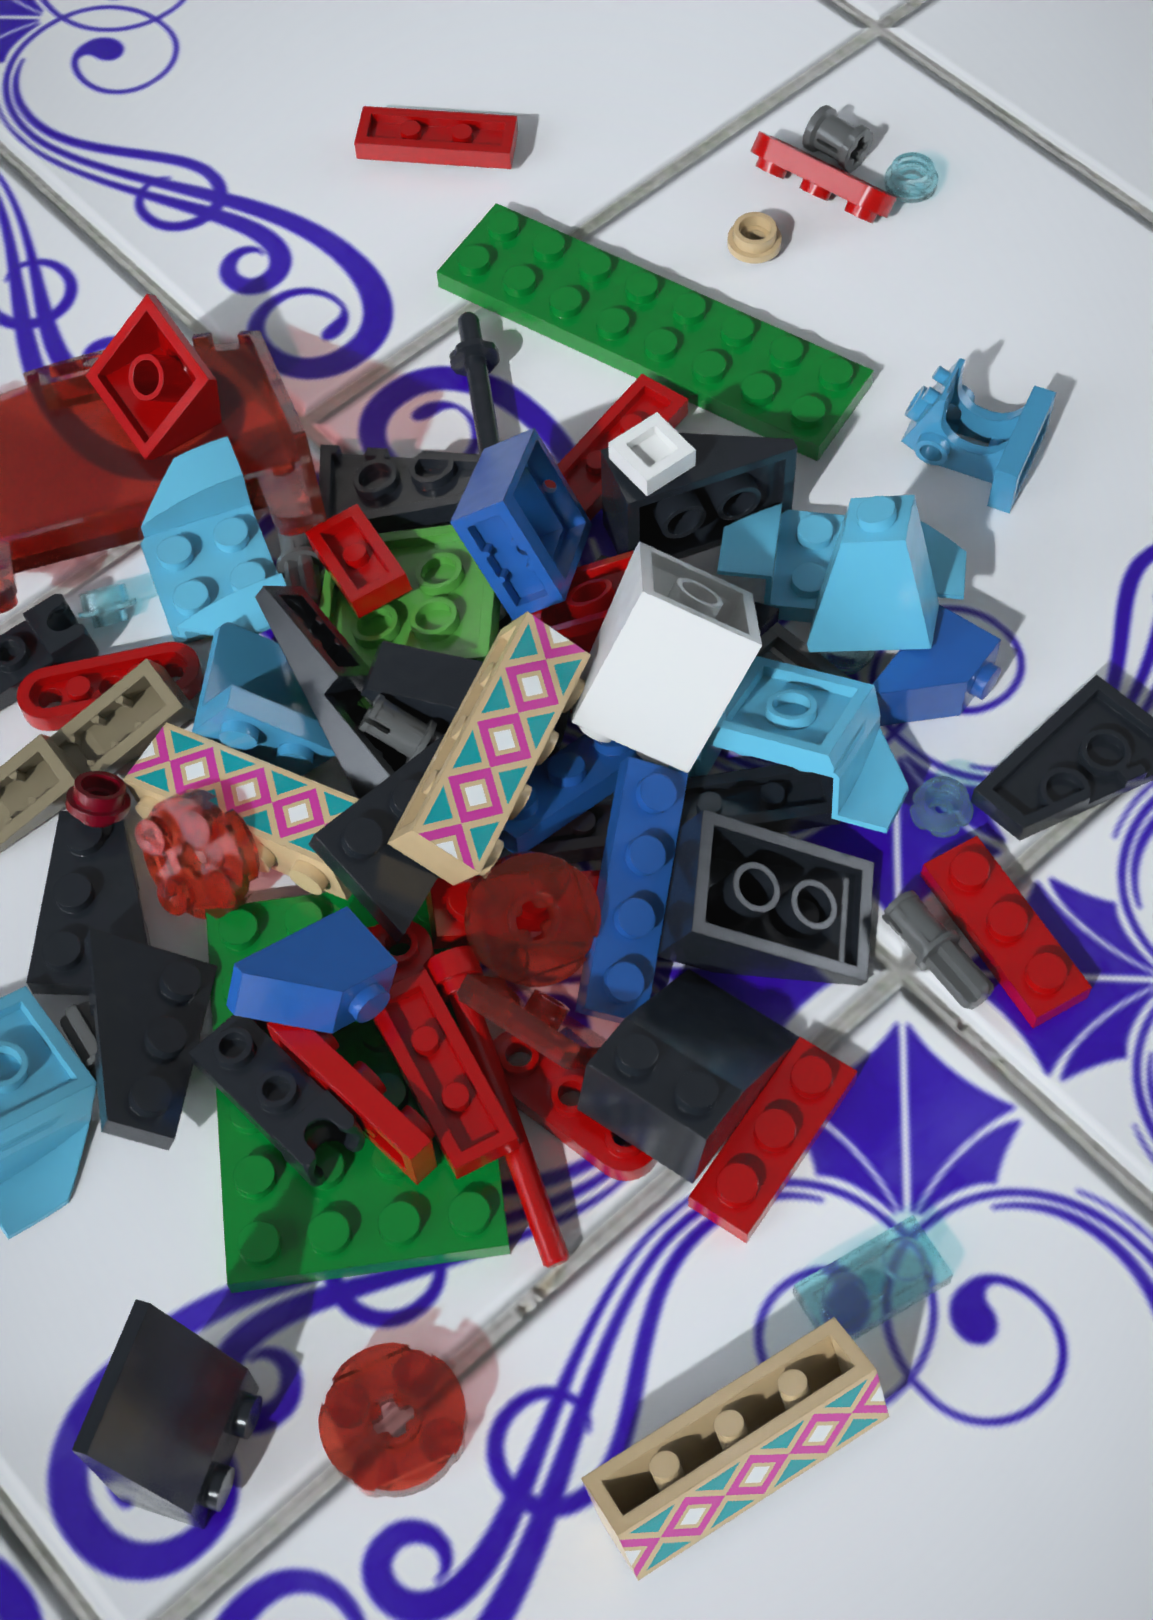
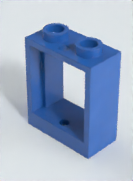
M535 428L483 450L450 521L512 620L517 619L527 611L534 613L565 601L592 527L591 521ZM552 480L556 483L557 487L548 488L544 481Z

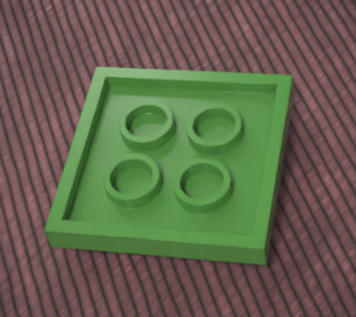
M452 525L379 533V536L405 571L412 590L361 618L357 617L325 568L319 608L369 668L382 641L484 662L498 635L501 602Z

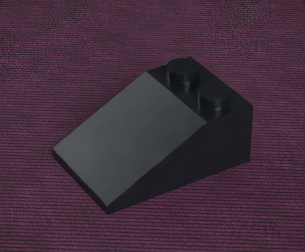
M679 433L696 450L695 466L648 496L609 459V447L601 450L603 525L618 555L635 550L640 541L672 557L682 559L721 546L724 527L746 516L781 503L782 513L788 509L792 510L798 450L793 439Z
M702 810L681 826L678 831L657 957L713 973L861 986L868 982L874 862Z
M688 969L625 1017L589 1060L585 1069L577 1109L693 1184L743 1119L799 1036Z
M136 1299L72 1451L122 1502L205 1529L211 1511L220 1512L231 1492L235 1469L229 1465L240 1438L249 1439L257 1425L262 1408V1396L257 1395L259 1386L248 1368L151 1303Z

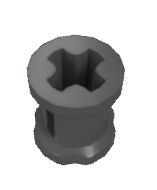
M821 106L810 118L805 128L802 140L803 147L813 153L817 151L825 153L837 160L842 170L851 173L861 165L868 154L873 141V132L864 125L855 127L837 117L836 109L831 106Z

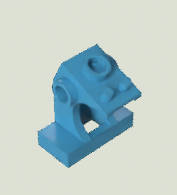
M959 358L949 370L939 366L932 376V379L937 381L936 385L933 388L930 386L927 388L923 385L908 405L905 416L910 418L911 422L901 442L914 450L917 457L927 464L939 465L992 483L987 506L1010 513L1047 432L1057 392L1034 385L1024 407L1008 413L993 412L974 403V393L962 384L965 359ZM958 434L988 443L989 445L986 447L973 444L960 438Z

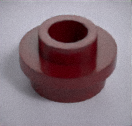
M89 771L76 777L74 786L70 787L67 791L65 805L68 812L83 824L100 828L110 826L125 819L130 812L131 797L126 791V783L119 776L105 771Z

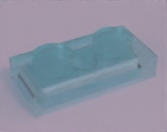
M914 1215L794 1284L793 1295L815 1329L835 1317L850 1337L856 1340L951 1283L954 1274Z

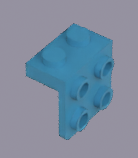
M226 622L218 627L214 632L192 732L300 776H304L336 756L279 643L231 622Z

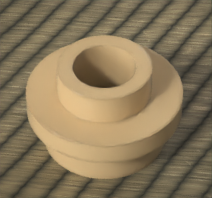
M749 212L738 217L730 228L727 246L730 253L742 262L752 264L763 263L771 260L779 253L782 236L776 222L769 215L761 212Z

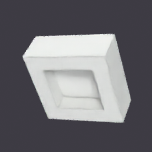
M658 412L608 442L609 459L646 496L694 467L696 463V450Z

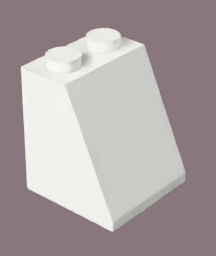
M639 541L589 653L591 656L580 676L585 680V687L576 703L572 706V723L578 725L584 734L596 741L609 743L613 740L636 750L637 754L645 761L665 767L670 765L689 773L762 647L753 593Z

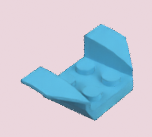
M226 436L189 450L172 460L141 525L144 539L140 545L174 642L188 644L214 636L215 630L226 622L234 623L257 634L267 631L271 628L255 596L263 586H286L282 573H277L250 504L241 468L230 440Z
M781 503L746 516L724 527L717 574L766 579L764 604L779 609L778 620L812 623L816 600L845 515L789 509L782 513ZM921 521L937 596L940 598L963 600L967 552L952 540Z
M759 656L752 662L688 773V778L707 775L721 750L726 749L742 756H753L787 765L799 771L813 772L832 777L831 819L886 834L909 791L904 775L881 731V715L873 684ZM669 765V767H668V768H672V769L681 771V770H679V769H677V768H674V767H672V766H670V765Z
M26 986L0 998V1228L8 1240L69 1203L92 1119L97 1085L90 1072Z

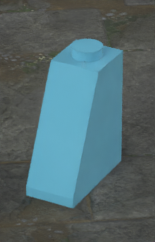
M915 495L851 498L816 600L807 641L809 652L931 649L939 600Z

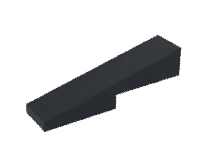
M263 586L255 598L357 798L361 799L405 765L407 756L369 733L358 729L367 710L372 706L361 695L370 668L302 586Z

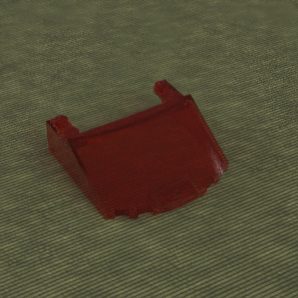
M240 331L237 335L238 343L214 344L211 332L193 334L192 341L194 346L192 347L217 380L222 422L154 460H145L85 376L104 350L23 373L26 385L0 394V614L11 610L18 603L15 573L143 540L144 536L141 525L172 460L189 450L226 436L230 440L241 468L253 511L268 508L271 519L281 535H299L310 530L314 524L327 521L305 430L260 331Z

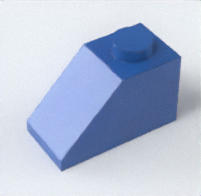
M939 604L932 648L899 650L873 682L881 715L880 726L959 716L975 696L983 700L990 693L1001 673V667L995 665L1001 639Z
M346 906L234 963L226 1006L235 1016L332 1034L354 1021L359 1023L367 1022L376 1017L386 1007L390 1000L389 992L398 962Z

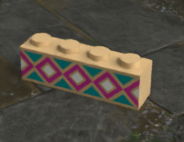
M528 611L502 628L387 844L453 886L478 874L481 876L487 874L497 862L503 850L504 842L498 838L507 820L514 819L530 797L532 787L526 784L535 765L539 766L547 759L558 741L559 733L553 729L561 713L570 710L584 690L585 680L580 676L591 655Z
M167 722L123 779L137 802L135 806L137 813L149 824L163 830L167 829L169 825L182 830L192 840L208 850L216 851L219 847L234 852L246 864L260 872L267 873L270 869H274L286 874L298 886L312 894L320 895L323 891H326L347 901L352 895L350 890L308 844L316 832L357 802L358 798Z
M833 1317L582 1477L581 1480L603 1526L637 1580L639 1581L887 1419L889 1413L877 1370L837 1319Z

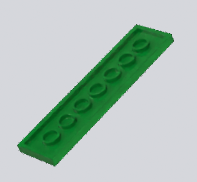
M497 203L437 270L438 287L635 378L644 374L686 397L689 403L763 437L793 439L798 447L797 452L815 461L820 459L872 386L874 370Z

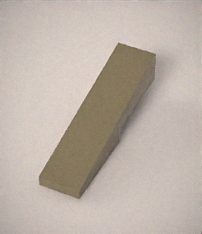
M146 658L51 737L43 734L38 735L0 766V853L66 807L67 791L70 787L74 786L77 776L89 771H105L114 774L141 755L166 722L181 727L196 716L197 710L164 666Z

